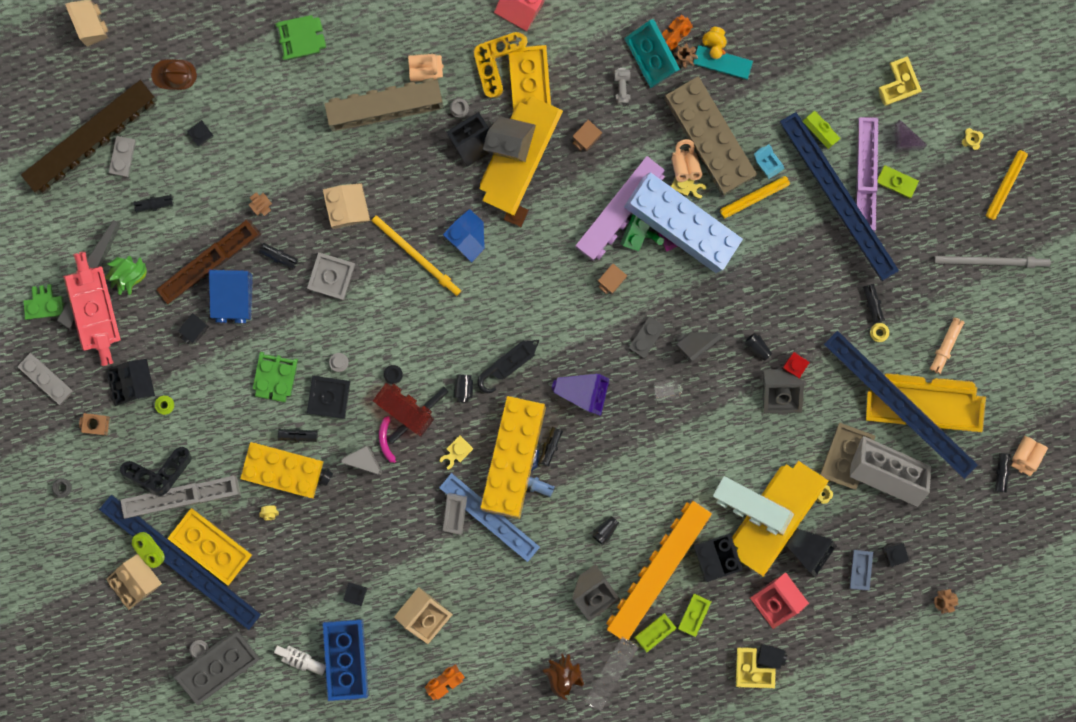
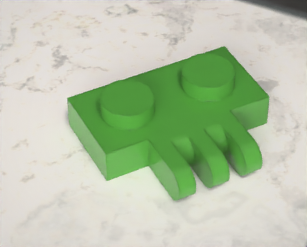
M52 284L47 285L46 293L44 285L39 287L40 293H37V286H32L33 299L23 300L25 319L31 320L60 316L64 310L63 297H53Z

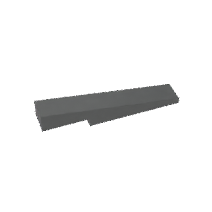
M115 220L112 221L87 259L89 268L103 265L121 225ZM69 301L57 321L74 330L76 324Z

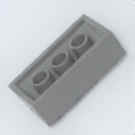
M865 436L861 438L851 462V478L917 507L930 493V465Z

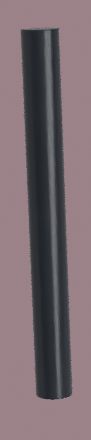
M443 386L387 439L393 444L448 393V390Z

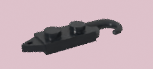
M539 340L521 341L478 376L477 384L479 389L487 394L496 391V388L487 389L484 386V380L490 375L501 380L506 379L535 356L534 353Z

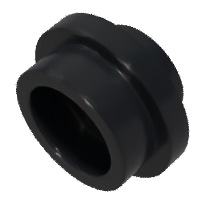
M390 365L384 371V378L390 384H397L402 380L403 372L400 367Z
M329 468L321 469L318 485L326 486L333 475Z

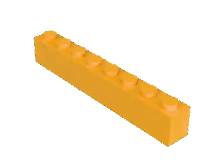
M686 502L681 510L683 515L680 519L676 518L670 526L673 530L669 536L667 534L664 535L659 543L662 545L658 552L654 550L649 558L651 563L648 567L644 566L638 574L641 578L637 584L632 583L627 591L630 593L626 600L622 598L616 607L619 611L615 616L612 614L606 622L608 625L607 630L624 642L628 641L712 515L711 512L696 502Z

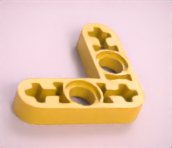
M513 32L476 46L474 56L484 93L488 97L498 98L503 92L495 59L524 49L527 45V38L524 34ZM517 38H521L519 45L509 44V42H514ZM499 42H503L505 45L502 52H498L496 49ZM483 49L487 50V53H485V57L480 55V53L483 52ZM487 66H491L493 69L490 76H486L484 73ZM492 85L497 87V89L494 90V93L490 92V89H492Z

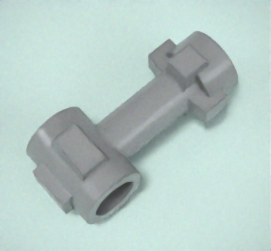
M618 68L614 70L613 74L614 81H618L619 94L615 95L617 104L625 105L629 104L630 94H626V81H630V70Z

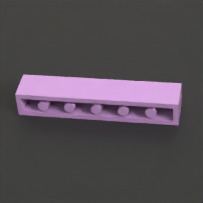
M646 156L576 244L575 248L593 262L596 258L600 260L606 252L604 250L607 244L612 245L618 237L616 235L619 229L624 230L630 222L627 219L633 213L624 208V205L643 176L651 172L663 180L665 178L663 175L665 170Z

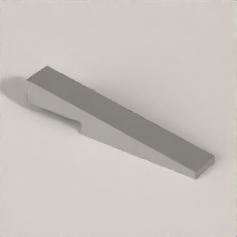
M230 476L171 488L163 496L148 493L121 499L124 519L241 496L237 476Z

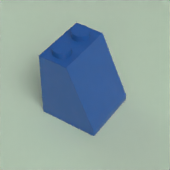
M209 270L210 318L215 319V323H227V320H235L234 323L246 324V320H251L253 275L249 271Z

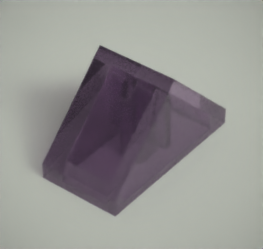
M900 119L894 125L895 152L922 151L926 148L927 144Z

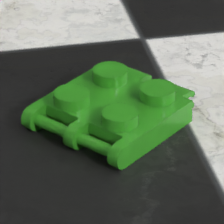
M312 15L275 23L280 34L279 44H282L283 61L321 53L320 49L326 48L324 35L316 34L323 31L320 17L313 18ZM282 27H284L286 38H284ZM285 43H287V45H288L289 55L287 54V49H286V44H285Z
M260 352L253 389L256 390L255 396L269 399L270 393H273L272 400L286 402L287 396L291 397L298 359L294 358V360L281 358L280 355L276 357ZM266 358V359L276 360V362H272V361H268V360H263V359ZM280 361H281V362H286V363H291V364H293V365L282 364V363H280Z

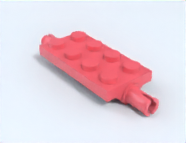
M86 252L75 253L73 256L78 271L63 277L80 344L84 351L96 348L99 352L101 366H106L108 363H114L109 347L113 342L120 341V336L102 266L89 268Z

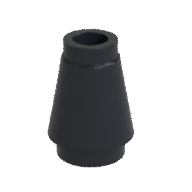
M756 333L750 335L744 342L747 346L746 349L764 361L772 355L762 337Z
M610 516L609 519L593 530L592 537L601 545L608 543L619 522Z

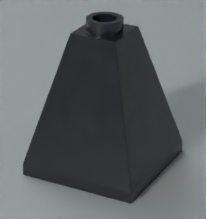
M796 528L786 543L788 548L814 577L817 576L837 547L830 538Z

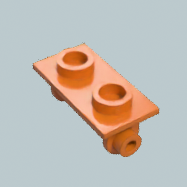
M683 15L677 16L668 26L672 30L671 33L667 30L662 33L670 51L678 46L681 39L687 36L693 27L689 18H685Z
M455 664L452 667L446 668L439 677L431 679L425 686V689L433 700H439L449 692L445 687L446 685L454 689L463 682L465 677Z

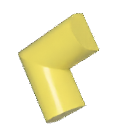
M908 56L890 63L896 81L878 89L885 106L922 92Z
M737 647L736 687L775 688V668H756L757 648Z

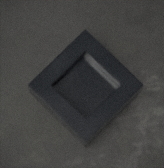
M202 120L187 131L198 147L214 137Z
M349 582L343 601L362 606L368 587Z

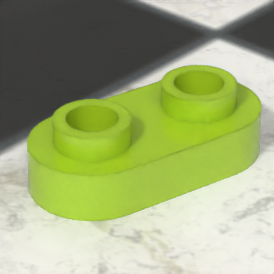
M140 532L132 538V547L147 566L156 568L164 562L165 556L163 551L148 533Z

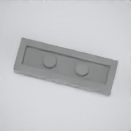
M29 353L18 365L22 372L59 405H62L74 392L32 353Z

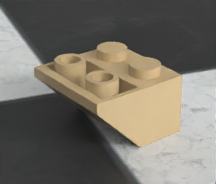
M138 554L124 562L106 579L128 610L162 584Z

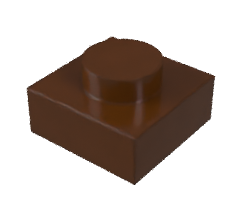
M518 206L515 215L507 212L504 220L521 228L529 210Z

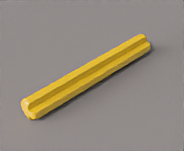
M1022 150L1017 152L986 213L987 218L991 220L996 219L1028 156L1026 152Z
M783 176L721 208L720 213L723 218H727L789 186L790 182L786 176Z

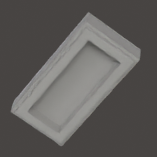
M447 494L442 531L459 535L463 533L466 496Z

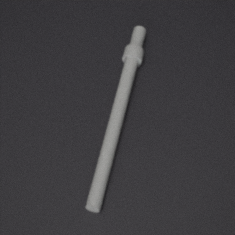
M1028 256L1026 258L934 257V263L1009 265L1026 266V268H1035V266L1050 267L1051 264L1050 259H1035V257Z

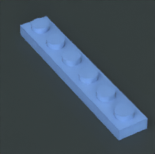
M452 473L439 487L446 494L466 496V511L527 562L540 548L504 516L482 511L481 504L483 499Z

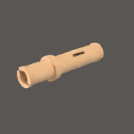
M953 318L940 348L935 352L937 355L929 368L931 371L934 370L935 373L941 374L947 359L951 357L950 352L965 323L961 320L960 322V319Z

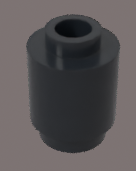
M456 375L453 398H457V402L468 403L469 399L473 398L472 375Z

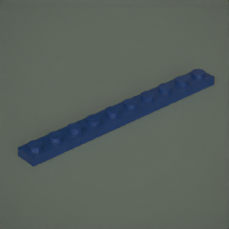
M797 112L781 120L779 124L881 282L898 273L899 269Z
M836 331L824 344L964 479L978 466L965 451L839 331Z
M113 494L110 495L99 509L133 537L140 532L148 533L163 551L165 556L164 562L248 630L252 628L262 615L143 518L137 516L124 519L121 501Z

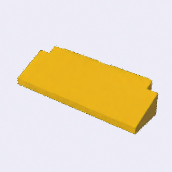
M532 96L527 105L520 102L515 107L510 119L536 125L526 162L493 154L480 182V189L486 192L482 201L515 215L563 112L561 109Z
M884 374L939 428L983 432L986 397L977 396L978 387H975L973 382L935 378L929 383L926 382L924 377ZM869 388L866 421L907 425Z
M800 461L796 463L794 468L787 464L781 466L761 496L792 511L794 516L783 535L780 533L775 535L767 531V526L763 524L758 526L750 522L751 518L746 516L732 537L734 545L738 548L737 553L740 562L764 577L829 481Z

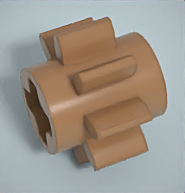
M687 43L685 47L677 46L678 52L673 53L674 57L679 58L676 60L677 64L680 65L682 63L684 69L690 64L694 66V59H698V56L693 54L696 51L695 47L689 49ZM686 53H688L689 56H686V59H683L682 56H685Z
M256 192L250 197L252 202L248 205L257 216L260 213L265 216L271 211L269 206L272 203L264 193L258 195Z
M951 589L938 591V596L934 598L935 607L941 610L942 614L954 612V607L958 605L957 595L951 593Z

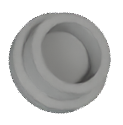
M455 99L450 105V111L453 116L462 118L468 114L469 105L464 99Z
M335 353L331 356L329 364L332 370L342 372L347 369L349 361L346 355Z
M194 641L190 646V654L196 659L207 651L209 646L205 641Z

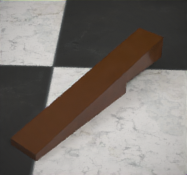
M246 219L156 290L169 305L209 275V270L217 269L261 236L260 232L251 220Z

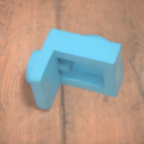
M770 144L761 147L754 153L757 165L768 179L785 169L784 165L773 153Z

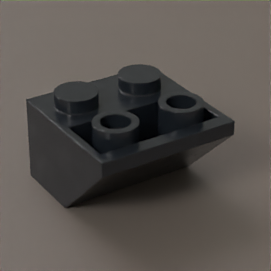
M479 112L446 131L448 138L467 167L490 154L483 150L489 127Z
M147 359L127 361L106 369L115 406L155 396Z
M731 533L693 545L706 583L743 570Z

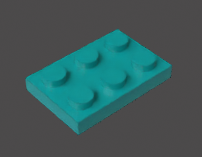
M654 19L649 20L625 37L650 88L657 86L680 70Z

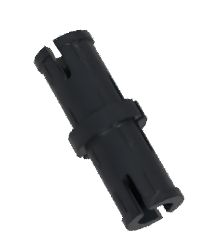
M172 194L156 198L151 196L150 199L134 201L135 212L157 211L159 208L174 206Z
M263 243L262 248L259 250V254L274 260V263H281L292 270L295 269V264L297 265L299 260L284 253V250H278L266 243Z
M875 284L869 285L871 293L868 285L862 287L868 302L866 304L867 308L871 312L873 324L879 322L877 315L880 322L885 321L880 306L882 303L878 299Z
M552 427L547 441L543 444L544 449L538 463L550 466L555 451L558 450L557 445L563 433L562 430Z
M279 428L278 441H295V443H300V441L317 442L318 431L301 430V428H296V430Z
M999 453L998 467L995 470V474H997L995 491L1007 493L1008 479L1011 476L1009 470L1012 454Z

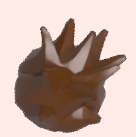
M561 654L559 663L549 660L550 668L543 669L542 671L549 678L552 692L564 700H568L565 696L570 695L573 684L581 687L584 686L581 678L580 664L577 663L573 666L570 661V654H567L566 659Z

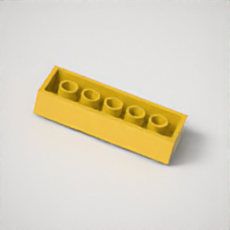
M507 396L481 504L482 511L520 520L546 410L545 404Z

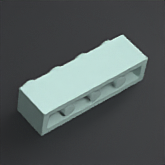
M725 476L713 495L718 505L727 508V506L733 508V513L741 517L744 515L750 517V522L758 526L761 524L767 526L766 530L775 535L777 533L783 535L794 516L792 511Z

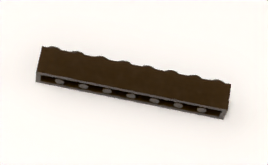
M140 79L22 173L21 176L36 194L43 195L47 193L54 182L62 181L68 171L77 169L83 159L92 157L98 147H104L111 141L110 138L113 135L121 134L126 129L125 126L128 123L136 122L141 117L140 114L143 111L151 110L156 105V97Z

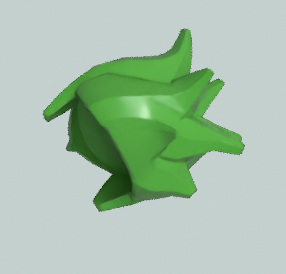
M128 256L126 259L116 257L113 261L107 263L110 266V271L105 276V280L109 279L111 281V289L117 284L119 295L122 294V291H125V287L128 295H131L133 286L146 277L147 269L145 263L142 262L141 257L136 264L133 263L131 256Z

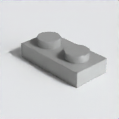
M116 136L109 174L129 178L136 144L135 139Z

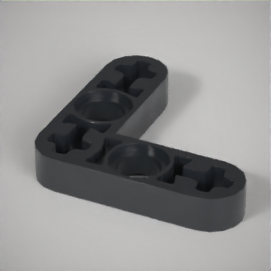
M179 447L173 451L157 474L132 461L124 462L120 467V473L125 480L156 496H163L170 490L189 465L192 456L186 447ZM170 468H175V469H176L173 474H171V475H167V474H166V472H167L168 469H170ZM149 475L147 481L140 482L142 476Z

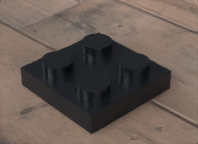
M312 375L307 414L345 419L351 381Z

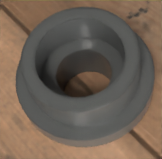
M57 479L52 485V491L57 497L63 498L71 493L72 486L67 479ZM61 484L65 485L63 492L59 490Z

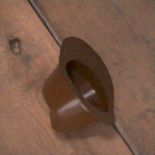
M166 59L155 64L152 68L151 77L154 84L159 88L185 90L192 87L196 82L197 73L195 67L188 61Z

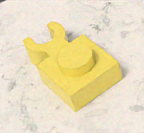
M676 176L671 186L674 190L687 197L689 192H691L697 199L702 198L697 193V189H706V186L703 184H693L695 180L690 178L684 182H678Z
M459 436L447 448L450 454L442 456L440 462L442 463L445 459H449L450 465L447 467L449 470L453 467L455 459L461 462L473 448Z

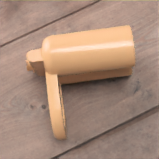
M424 54L408 56L410 82L423 81L429 78L437 80L443 77L442 68H444V65L442 64L441 55Z
M689 139L679 141L675 147L676 153H672L671 160L678 182H684L689 178L691 180H698L702 177L698 156L694 152V143ZM683 144L690 145L689 151L681 150L680 147Z
M1024 436L1012 458L1013 463L1011 466L1019 470L1020 473L1023 472L1028 476H1032L1033 472H1036L1048 447Z

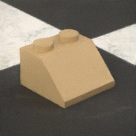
M91 0L65 4L78 37L86 46L108 38L106 32L109 30L105 21L101 22L99 15L101 11L98 4H94Z
M362 184L340 185L323 189L332 229L370 221Z
M418 587L394 618L411 633L429 644L453 614Z

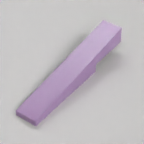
M859 117L856 205L875 232L878 176V118Z

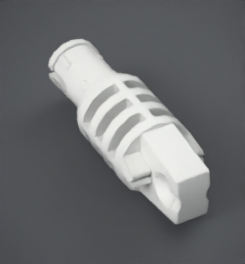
M277 646L274 651L275 654L283 657L282 662L302 671L307 669L320 676H323L326 664L324 665L311 659L312 657L309 654L288 646L287 649Z

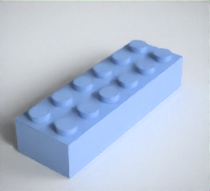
M651 172L643 176L624 205V208L715 273L724 270L743 240Z

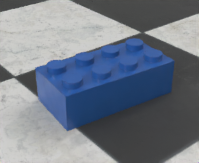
M363 619L323 622L328 701L368 698Z

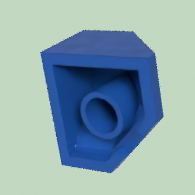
M470 209L458 218L443 234L444 238L471 263L485 249L484 222Z

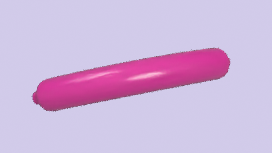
M387 416L383 418L380 425L379 443L386 459L390 463H395L396 457L392 454L387 444L386 435L390 423V417Z

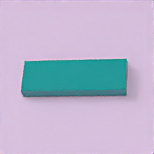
M698 45L696 51L698 59H694V65L748 80L753 63L752 60L727 53L719 59H713L710 56V48Z

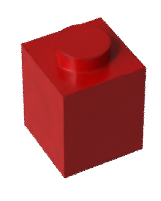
M793 352L782 369L800 378L810 362Z

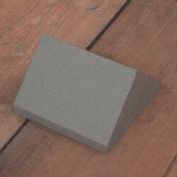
M368 446L342 458V463L381 475L382 473L375 456Z

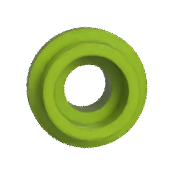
M165 395L160 396L155 402L157 412L163 415L170 414L175 406L173 399ZM164 401L168 403V406L165 409L161 407V404Z

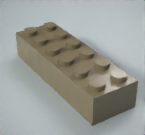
M699 76L665 95L666 103L687 138L693 141L694 150L722 197L756 177L757 173Z
M434 78L423 80V83L415 84V82L406 83L401 88L390 86L381 92L371 90L362 96L352 94L343 100H340V98L329 99V102L325 103L329 127L334 132L444 109L438 80L434 81Z

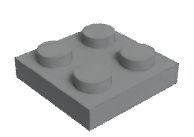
M318 252L307 289L344 300L355 263Z

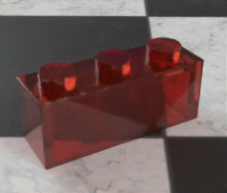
M385 383L373 399V402L419 437H422L434 421V418L431 416L432 411L424 405L420 408L416 405L417 400L409 394L405 397L401 394L402 389L394 383L391 386Z

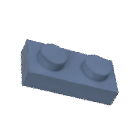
M853 550L849 588L870 590L873 552Z

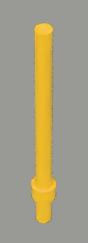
M377 215L372 219L375 225L439 280L438 283L442 287L448 288L456 296L461 293V290L451 282L452 279L446 274L443 275Z

